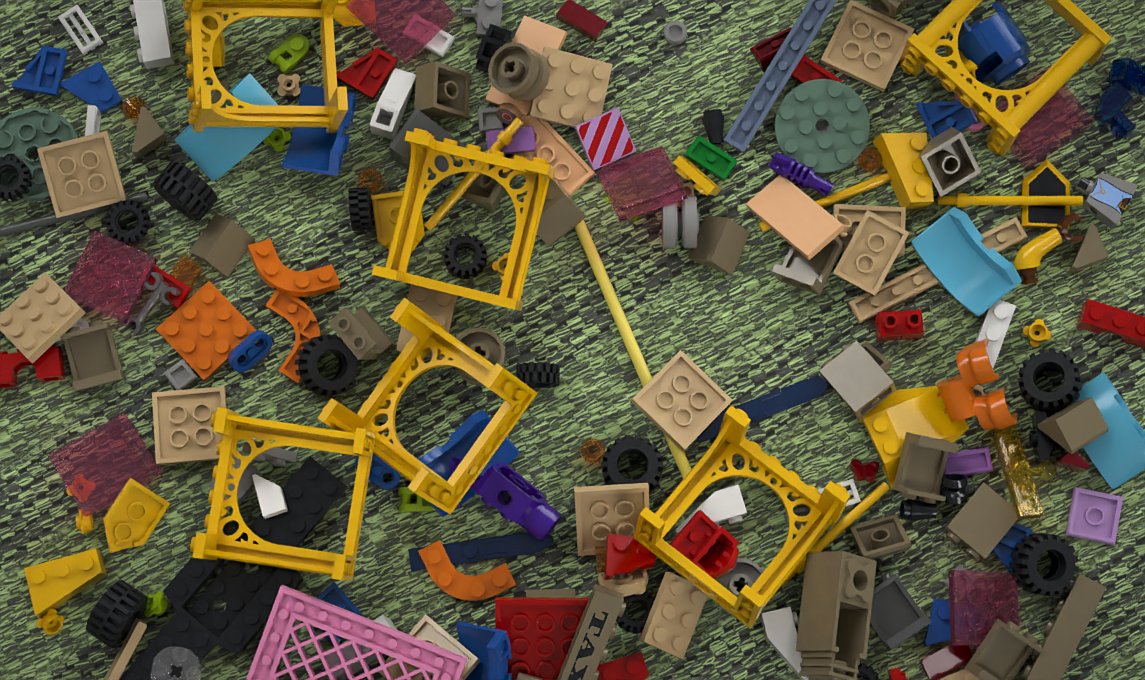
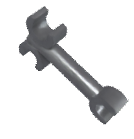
M151 273L156 279V283L152 285L150 282H145L144 286L149 290L155 291L137 315L127 318L124 322L126 327L131 326L133 322L136 323V329L133 331L134 334L143 332V321L160 299L164 304L172 305L173 302L168 298L169 293L172 292L174 295H180V291L177 288L169 287L164 282L160 273Z

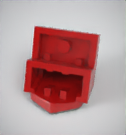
M701 510L694 514L669 544L713 579H717L735 569L739 555V549L736 547L739 542L724 527H718Z

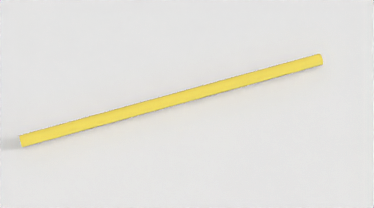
M583 219L574 227L644 387L652 379V376ZM664 434L680 474L684 479L691 471V466L685 452L679 449Z

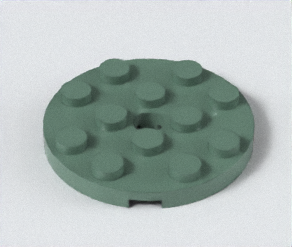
M830 79L810 80L795 87L781 102L775 119L776 139L782 153L808 166V168L814 169L816 174L837 172L851 165L863 152L870 133L869 114L860 96L847 85ZM818 121H827L829 124L828 131L824 133L818 132L815 127Z
M45 108L22 109L8 115L0 122V157L2 156L6 159V155H10L12 158L15 156L20 161L22 160L31 171L33 179L30 181L32 182V187L28 186V194L25 192L22 194L24 198L20 200L42 201L51 198L40 158L38 157L36 161L30 160L28 158L29 152L33 149L79 138L73 126L63 116ZM11 170L4 172L0 179L1 184L5 187L13 186L18 180V175L15 171Z

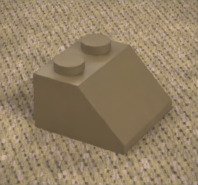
M436 61L417 66L414 110L418 109L429 117L468 118L470 73Z
M953 127L932 138L919 155L940 197L982 173L962 132Z
M555 178L549 181L537 230V235L549 247L586 218L568 192Z

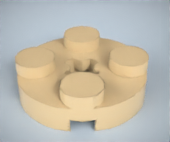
M638 569L634 573L627 575L622 573L613 576L610 580H604V574L601 575L600 573L598 581L600 586L620 592L624 597L633 594H643L646 591L648 575L646 569Z

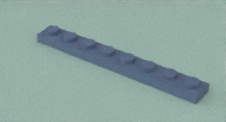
M837 0L808 1L723 141L742 153L745 152Z

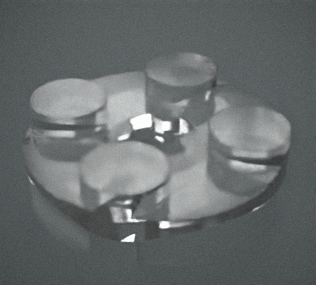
M176 646L167 647L160 651L153 660L151 680H201L202 678L201 663L198 657L189 649ZM173 665L176 667L181 666L183 669L179 678L170 676Z

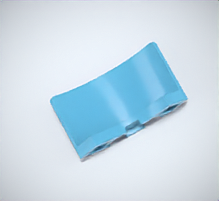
M250 73L228 91L235 98L249 104L279 106ZM225 101L221 108H225L226 105L232 106V103ZM190 124L175 141L212 181H215L248 155L277 127H205L203 132H193V124Z
M953 207L914 238L911 243L924 264L942 286L974 315L980 316L1020 284L1022 280L1013 263L1001 256L994 248L988 250L983 245L981 240L984 237L974 226L967 213Z
M1103 372L1082 386V389L1079 390L1080 396L1078 400L1074 399V402L1092 397L1109 428L1107 433L1087 444L1083 449L1109 486L1115 489L1145 470V431L1139 422L1136 421L1115 386Z

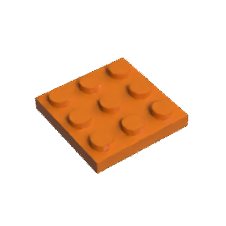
M210 281L156 328L163 338L204 381L210 378L228 361L230 352L252 332L257 331Z

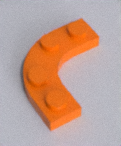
M271 239L248 245V252L258 275L272 289L277 288L294 297H310L340 289V282L332 264L310 271H295L283 265L278 258Z
M276 289L265 306L287 320L295 331L294 347L278 371L300 385L299 379L301 377L296 375L295 371L298 370L295 360L300 357L297 353L304 348L302 345L305 342H309L311 338L321 335L315 315L302 300L289 296L287 292Z
M441 540L418 551L435 584L445 593L455 598L468 601L484 600L516 585L506 563L476 576L465 575L459 572L451 563Z

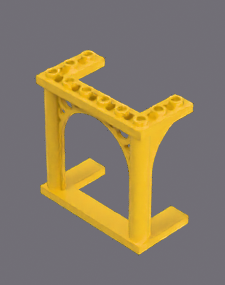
M183 0V10L188 13V19L184 20V32L189 34V42L186 41L185 55L190 56V64L186 66V77L191 79V87L187 89V99L192 101L191 110L188 112L189 124H193V132H203L205 127L326 128V133H336L348 111L347 87H337L333 12L339 0ZM218 14H221V17L227 15L228 19L222 21ZM205 17L212 18L217 24V29L210 30L206 28L202 19ZM244 18H319L325 106L254 105L235 98L221 85L214 72L212 52L216 39L226 27ZM204 34L209 35V37H210V41H209V42H204V41H203V40H205ZM203 58H208L209 62H203ZM205 79H211L212 85H206L207 80ZM218 91L221 94V99L217 103L211 104V92ZM225 101L232 103V106L226 105L225 108H221Z
M952 0L918 35L913 33L907 39L899 60L900 66L904 72L909 75L913 74L915 77L923 69L930 75L937 76L947 91H953L966 108H971L977 113V117L982 123L989 124L992 127L985 140L988 143L987 147L994 154L999 153L1003 157L1011 148L1022 126L1086 62L1092 67L1099 60L1112 39L1071 0L1044 1L1082 36L1037 81L1026 87L1016 90H999L988 87L977 81L967 71L961 61L958 51L960 28L967 16L983 0ZM948 33L952 35L953 39L951 41L946 39ZM940 46H947L952 49L953 53L948 57H941L935 50ZM953 61L957 68L953 69L952 65L948 64V62ZM966 79H970L972 84H969ZM983 93H988L991 96L990 102L986 96L982 95ZM1000 96L1004 97L1008 103V108L1005 112H1000L995 105L996 99ZM1013 96H1018L1021 98L1020 100L1015 102L1018 104L1016 107H1014V100L1012 98Z
M414 128L413 132L407 131L405 141L411 144L409 172L386 266L374 265L372 275L521 311L523 301H520L549 181L554 180L555 170L547 160L533 157L532 161H530L528 158L514 155L513 159L504 157V152L490 149V153L480 151L481 147L467 144L465 148L457 146L458 141L444 138L443 142L436 141L434 139L435 136L422 129ZM437 156H444L449 163L447 171L441 172L437 169L435 165ZM451 156H454L458 162L462 160L463 165L461 167L454 166ZM469 160L475 161L473 166L471 165ZM484 164V169L480 171L478 165ZM429 167L436 174V178L433 180H428L431 174L428 173ZM500 170H503V173H507L510 170H513V172H511L507 176V178H501L499 176ZM461 172H476L487 175L499 182L513 201L516 212V227L499 295L406 273L424 201L433 187L448 176ZM517 175L525 176L526 183L519 189H512L510 187L512 178ZM527 191V195H523L524 201L519 202L517 195Z
M403 298L400 304L396 306L390 318L413 334L410 341L406 343L402 352L391 364L381 381L377 383L376 388L362 404L357 414L331 398L328 404L324 406L318 419L338 431L355 433L356 428H362L375 433L373 453L411 482L407 488L451 515L535 398L537 392L498 363L493 365L445 331L446 328L406 298ZM431 349L433 353L432 359L429 363H424L423 359ZM440 354L445 356L442 360H439ZM443 366L456 367L465 371L505 400L448 481L410 454L400 443L395 428L396 409L402 394L409 384L422 373ZM383 415H388V420L384 425L376 426ZM387 430H389V434H388V436L386 437V434L383 433V432H386Z
M731 405L724 414L716 440L655 513L647 507L641 511L633 538L751 629L757 622L764 606L830 525L833 527L837 523L850 495L842 485L835 484L832 481L827 484L822 495H820V492L814 486L807 485L801 481L797 473L792 470L788 471L781 466V462L776 457L768 456L756 442L745 438L751 420L743 410L736 409ZM734 455H739L743 458V469L737 470L733 467L732 457ZM723 461H725L728 469L726 472L719 470L721 467H724ZM751 464L753 468L758 469V471L752 472L749 469V465ZM740 476L764 483L779 496L787 511L789 531L786 542L777 556L751 588L745 585L738 597H736L664 541L663 538L705 488L720 479ZM770 480H772V481L775 482L776 484H775V485L771 484V483H770ZM790 494L791 497L796 498L797 500L790 501L787 498V495ZM798 505H805L810 509V513L806 516H798L794 514L793 508ZM795 522L806 523L805 526L801 524L800 530L794 524Z
M217 407V412L212 414L211 427H214L213 432L221 434L223 437L222 441L219 440L216 453L219 455L218 465H215L213 468L212 478L215 480L214 489L210 490L208 498L211 510L210 514H206L204 522L207 534L196 532V537H192L190 552H193L192 557L217 560V558L332 575V579L353 581L376 434L362 428H356V432L351 433L244 417L230 409ZM253 437L258 438V442L264 440L263 446L257 448ZM240 440L247 441L251 446V454L249 456H243L239 453L237 443ZM281 446L301 447L359 456L343 554L270 543L258 537L249 529L241 516L237 494L242 474L253 459L269 449ZM234 456L241 460V465L237 469L233 467V464L236 465ZM230 484H234L235 486L234 490L232 491L229 490ZM231 506L233 508L232 515L224 518L228 513L226 508ZM230 521H237L239 524L237 532L233 535H225L223 533L224 526ZM243 532L248 535V541H245L242 538L241 542L236 541V539L241 537Z

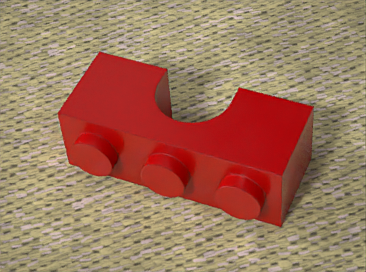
M1087 299L1084 302L1076 327L1097 334L1101 332L1112 333L1122 337V342L1145 349L1144 316L1091 299Z
M55 345L48 348L33 364L19 349H17V353L10 354L6 351H0V388L18 386V372L25 366L35 367L37 379L41 383L65 379L63 351Z

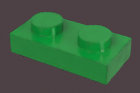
M699 135L685 153L686 158L725 182L738 160Z

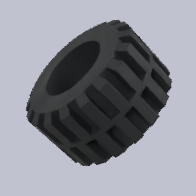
M171 161L153 182L156 192L166 202L194 221H201L218 200L214 190L202 178L178 162Z
M320 335L311 338L309 342H305L302 345L304 348L297 353L300 357L295 360V365H298V370L295 371L296 375L301 377L299 379L300 383L305 384L308 391H313L317 395H339L341 392L348 391L350 389L349 386L357 382L355 377L360 375L361 371L357 370V368L361 366V360H357V357L337 335ZM324 351L334 353L339 362L338 372L330 380L324 379L317 369L318 358Z
M1049 348V352L1041 349L1039 350L1040 354L1035 355V353L1029 355V361L1024 360L1022 363L1023 368L1019 370L1020 378H1018V383L1025 402L1030 404L1032 409L1035 411L1039 409L1040 411H1045V413L1050 411L1052 415L1056 413V410H1062L1074 403V399L1078 400L1082 384L1079 368L1074 363L1073 358L1070 355L1066 356L1065 352L1061 350L1059 353H1056L1055 349ZM1056 371L1062 374L1065 380L1058 390L1044 392L1036 387L1038 377L1044 372Z
M624 435L622 439L620 437L617 438L613 444L607 447V451L603 455L602 475L606 485L648 483L650 494L658 486L662 477L663 462L661 452L657 450L658 447L655 444H651L648 438H640V435H635V437ZM628 454L641 456L647 464L645 475L637 480H628L621 476L618 471V463L623 456Z
M1031 533L1029 537L1024 536L1021 538L1022 543L1015 544L1016 552H1011L1010 557L1013 558V562H1009V568H1014V571L1011 572L1012 578H1017L1015 583L1023 587L1022 590L1037 595L1054 596V594H1062L1063 589L1068 590L1071 587L1070 581L1075 582L1076 576H1074V572H1078L1079 566H1075V562L1079 560L1078 556L1073 555L1076 550L1073 546H1068L1070 542L1067 539H1062L1061 536L1054 534ZM1044 551H1047L1051 558V567L1047 575L1041 578L1037 571V561L1039 556Z
M124 580L118 581L103 594L93 608L87 621L86 631L108 647L114 648L125 640L136 618L141 619L147 606L148 597Z

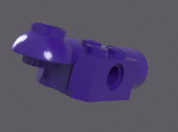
M455 457L451 458L449 465L451 475L463 458L461 460ZM502 462L492 465L483 476L479 474L470 487L473 492L482 496L481 500L486 505L494 506L501 511L500 515L505 520L519 524L540 542L550 534L562 517V514L548 504L544 493Z

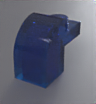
M1132 58L1113 60L1107 82L1119 89L1138 95H1145V65H1141Z
M1117 81L1098 100L1095 107V118L1100 128L1109 123L1111 125L1110 129L1115 135L1126 139L1136 126L1121 111L1130 103L1133 97Z

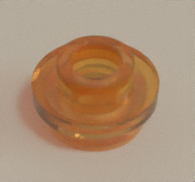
M136 96L129 97L122 105L124 115L129 119L139 117L141 106L145 107V102Z
M865 148L858 157V162L862 169L875 171L880 167L882 157L878 150ZM868 155L874 158V162L868 160Z
M368 168L360 173L358 182L360 187H369L370 192H374L381 187L382 176L376 169ZM373 177L375 179L374 183L367 184V178Z
M588 439L583 443L581 454L587 462L597 463L603 459L605 446L600 440ZM595 446L598 449V452L596 454H590L588 451L589 448Z

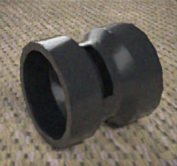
M956 473L944 475L943 485L945 486L943 496H946L944 502L948 504L966 503L968 493L965 491V487L968 485V477Z

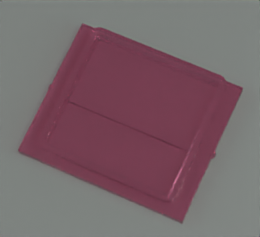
M352 0L346 6L353 15L406 64L456 16L443 0Z
M1050 66L1044 71H1041L1039 74H1037L1035 77H1033L1020 88L1026 87L1037 81L1050 68ZM1064 84L1022 126L1010 149L1025 168L1030 170L1091 124L1094 119ZM1013 96L1012 98L1014 100V107H1016L1018 104L1015 102L1020 100L1021 98L1018 96ZM1006 99L996 105L1000 112H1005L1008 108Z
M662 146L595 170L619 222L688 198L683 184Z
M125 413L48 455L51 463L65 483V487L68 488L85 517L114 503L129 478L144 486L162 474L161 469L156 465V461L145 446V442L142 441Z

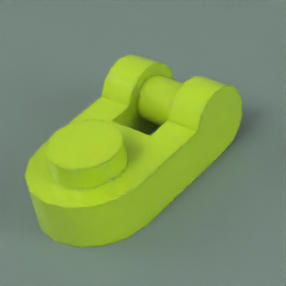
M293 34L270 53L268 60L273 64L276 63L280 67L279 70L286 75L308 54L310 49L309 41L302 34ZM286 53L291 56L289 60L283 58Z
M407 487L398 488V496H401L399 513L435 511L432 505L419 495H417V504H411V496L417 494Z

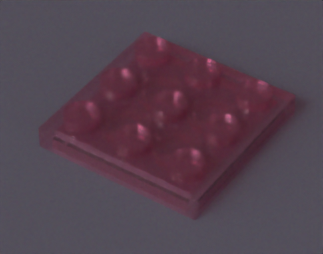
M94 230L64 291L74 301L127 324L145 288L144 283L148 282L158 259Z
M965 570L948 571L951 646L979 647L997 619L1005 624L1010 620L1019 626L1018 587L1015 583L1017 578H1012L1011 573Z

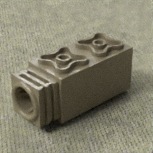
M845 551L812 552L806 554L796 651L802 652L800 676L808 677L809 680H858V665H860V660H866L877 561Z

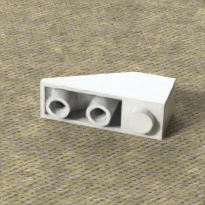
M397 68L394 69L376 105L370 122V129L373 134L392 140L395 139L416 81V74Z
M739 485L715 491L675 530V535H678L699 510L703 511L718 527L719 523L728 521L729 525L743 521L742 517L746 516L747 511Z
M791 607L761 613L760 618L768 643L801 680H809L808 677L799 675L802 652L796 651V627L799 625L796 612H792Z

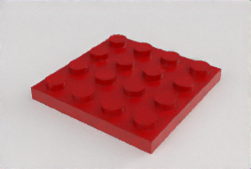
M495 598V629L507 632L511 646L512 658L508 659V673L512 674L511 680H516L518 672L539 677L542 680H557L589 598Z

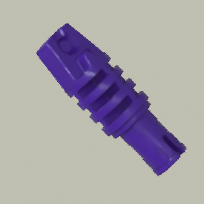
M776 153L770 162L769 167L783 178L795 182V184L800 185L802 188L810 187L825 195V197L828 196L834 183L816 175L814 169H810L801 162H797L795 159L780 153Z

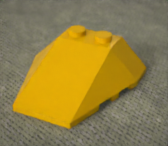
M937 386L896 390L859 419L860 424L864 423L883 463L882 470L891 489L894 486L906 432L954 443L969 429L966 420L951 422L948 413H944L943 410L946 407L942 397L938 398L937 396L939 393Z

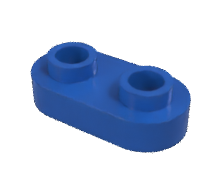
M262 330L252 332L230 352L228 357L230 366L237 372L249 370L270 351L272 347L271 337Z
M373 453L369 481L383 490L396 488L400 482L399 473ZM357 456V458H356V460H355L356 470H357V466H358L359 456ZM390 474L392 475V480L387 483L383 478L385 475Z

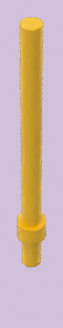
M516 117L505 131L502 130L498 134V139L490 149L500 151L505 145L508 146L513 140L512 136L523 125V122ZM484 164L478 165L480 171L485 167ZM469 172L424 226L432 231L481 173Z
M887 172L815 202L824 208L890 182L891 179ZM764 222L759 223L761 232L771 229Z
M957 193V196H938V205H957V207L967 208V205L1083 206V196H967V193Z
M882 482L818 540L808 553L821 552L882 497L890 487L885 482ZM806 556L802 559V561L798 564V566L794 569L790 576L785 580L782 586H784L793 576H795L796 574L799 575L805 570Z

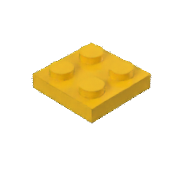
M678 156L673 162L677 166L675 171L684 179L689 181L692 179L695 182L693 187L701 194L716 196L722 190L687 158Z

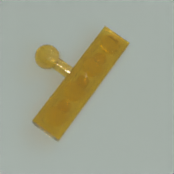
M1017 427L994 428L991 434L1017 518H1040L1044 513L1032 477L1039 476L1045 481L1052 480L1057 473L1056 466L1052 462L1045 461L1040 463L1038 467H1029Z

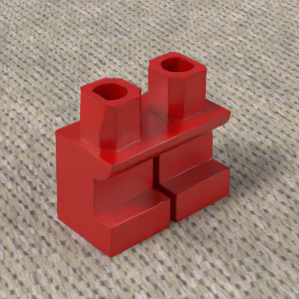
M922 309L878 312V316L874 318L876 342L895 341L899 337L900 340L922 339L924 334Z

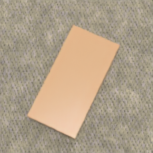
M524 16L512 42L522 43L542 55L545 46L560 50L566 39L567 32ZM491 86L485 98L487 102L500 106L502 103H511L520 110L521 115L529 118L532 100L526 102L515 100Z
M521 115L520 120L523 122V125L520 128L534 127L536 151L512 154L513 156L525 157L532 161L533 157L547 160L555 170L554 178L561 183L570 196L595 175L590 166L547 121Z
M781 175L776 177L746 203L747 208L808 260L845 230L842 223Z

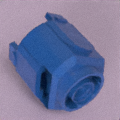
M996 1L992 5L997 14L982 23L976 21L970 26L966 22L962 23L958 35V49L963 53L964 57L977 65L978 69L975 70V74L979 81L989 82L993 80L995 85H999L1016 75L1030 63L1027 58L1030 46L1027 44L1025 35L1007 11V8L1000 1Z

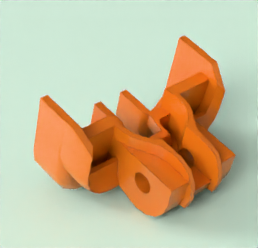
M986 338L965 346L956 354L960 375L938 382L939 393L937 396L938 398L942 397L946 407L943 411L948 413L951 422L965 420L977 415L979 423L984 430L1004 429L1015 425L1018 417L1017 412L1013 414L1009 412L1005 400L1004 387L981 396H976L972 388L977 384L983 385L999 379V374H995L988 357L987 347L989 341Z

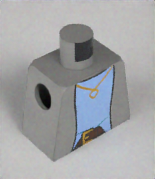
M1100 173L1094 183L1081 177L1075 190L1087 196L1082 208L1109 228L1114 229L1138 185Z

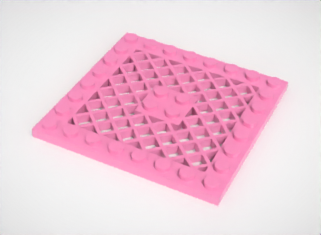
M282 585L278 591L246 680H280L278 676L289 672L292 680H299L294 669L305 665L310 676L304 680H318L317 678L327 674L330 680H337L333 671L344 667L349 678L348 680H359L366 676L368 680H375L372 674L382 669L387 680H413L411 676L420 672L423 673L425 680H460L468 658ZM296 619L302 621V623L294 626ZM306 626L311 638L301 642L296 630ZM313 626L326 632L316 635ZM291 635L295 645L285 649ZM329 635L334 647L323 651L319 639ZM336 635L349 641L339 644ZM313 642L318 654L308 658L303 646ZM352 644L357 657L347 661L342 648ZM359 644L373 650L363 654ZM297 649L302 662L292 665L287 653ZM336 651L341 664L331 668L326 655ZM375 653L380 666L370 670L365 657ZM382 653L396 659L386 663ZM283 658L287 668L277 672ZM321 658L325 671L315 675L310 662ZM360 660L364 673L354 677L349 664ZM399 662L404 675L393 679L388 667ZM405 662L418 667V669L409 672ZM429 672L434 673L433 679H431Z

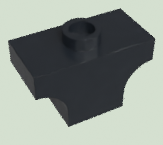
M490 24L486 34L482 37L476 55L477 63L475 69L488 73L492 56L504 44L510 43L513 31Z
M1037 411L1032 415L1033 430L1029 432L1030 445H1034L1035 463H1046L1052 451L1064 450L1061 445L1038 428V424L1048 418L1045 411Z

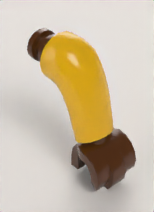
M1071 213L1062 217L1057 224V229L1053 228L1036 237L1017 252L1014 267L1016 270H1019L1020 276H1023L1021 284L1039 282L1038 278H1035V274H1037L1036 267L1040 266L1042 257L1061 244L1063 239L1071 242L1083 241V235L1071 236L1068 233V225L1073 221L1080 222L1082 215Z

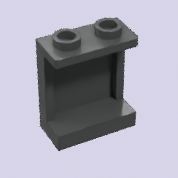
M888 573L877 580L880 585L875 587L873 591L870 625L888 651L932 622L927 614L924 615L901 583L898 573L893 576Z

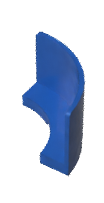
M302 85L298 106H325L324 88ZM347 91L348 111L336 133H326V128L294 127L290 145L281 167L338 176L343 165V152H347L350 135H346V130L349 129L350 122H353L357 93Z
M483 409L471 415L449 436L451 441L449 440L442 447L436 446L430 452L418 458V460L448 481L451 475L449 469L451 458L455 457L460 460L464 458L489 424L491 418ZM507 437L480 473L481 476L492 465H497L498 462L509 465L519 455V450ZM469 488L455 509L476 493ZM430 503L440 516L448 515L447 512Z
M458 622L456 629L460 644L481 661L465 680H511L512 674L508 673V659L512 658L507 632Z

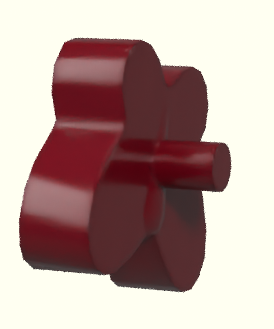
M853 459L851 461L850 470L854 473L855 481L866 480L870 483L875 481L879 468L878 462L872 461L867 465H863L859 460Z

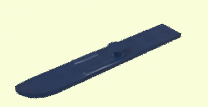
M821 377L809 378L734 406V408L743 410L751 420V424L819 397L825 392L829 383ZM728 409L722 411L697 437L698 443L718 436L724 414Z
M529 532L447 543L443 544V547L451 563L457 565L538 553L549 548L554 539L549 534L540 542ZM425 547L408 549L411 571L426 569L418 552Z

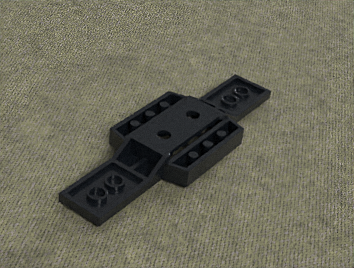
M309 456L282 488L288 511L266 519L261 513L251 526H247L254 534L265 541L278 545L299 547L348 487ZM235 520L228 522L223 528V533L227 536L236 533L239 528L238 522ZM243 532L241 537L236 539V541L241 542V538L244 540L246 536L248 541V535ZM192 557L163 590L176 609V614L119 680H186L198 664L217 645L240 656L267 624L280 586L284 585L296 590L303 582V577L297 570L258 564V571L255 574L248 575L244 570L247 562L230 560L195 603L190 607H186L226 561V559L221 558L209 560ZM219 598L226 602V609L221 613L215 612L212 608L213 602Z

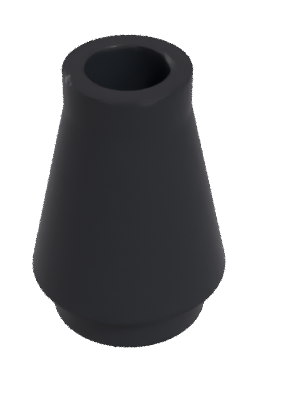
M722 109L704 111V117L701 119L709 142L711 144L723 143L725 115H722Z
M907 498V500H902L900 503V518L907 522L929 518L935 519L937 517V505Z

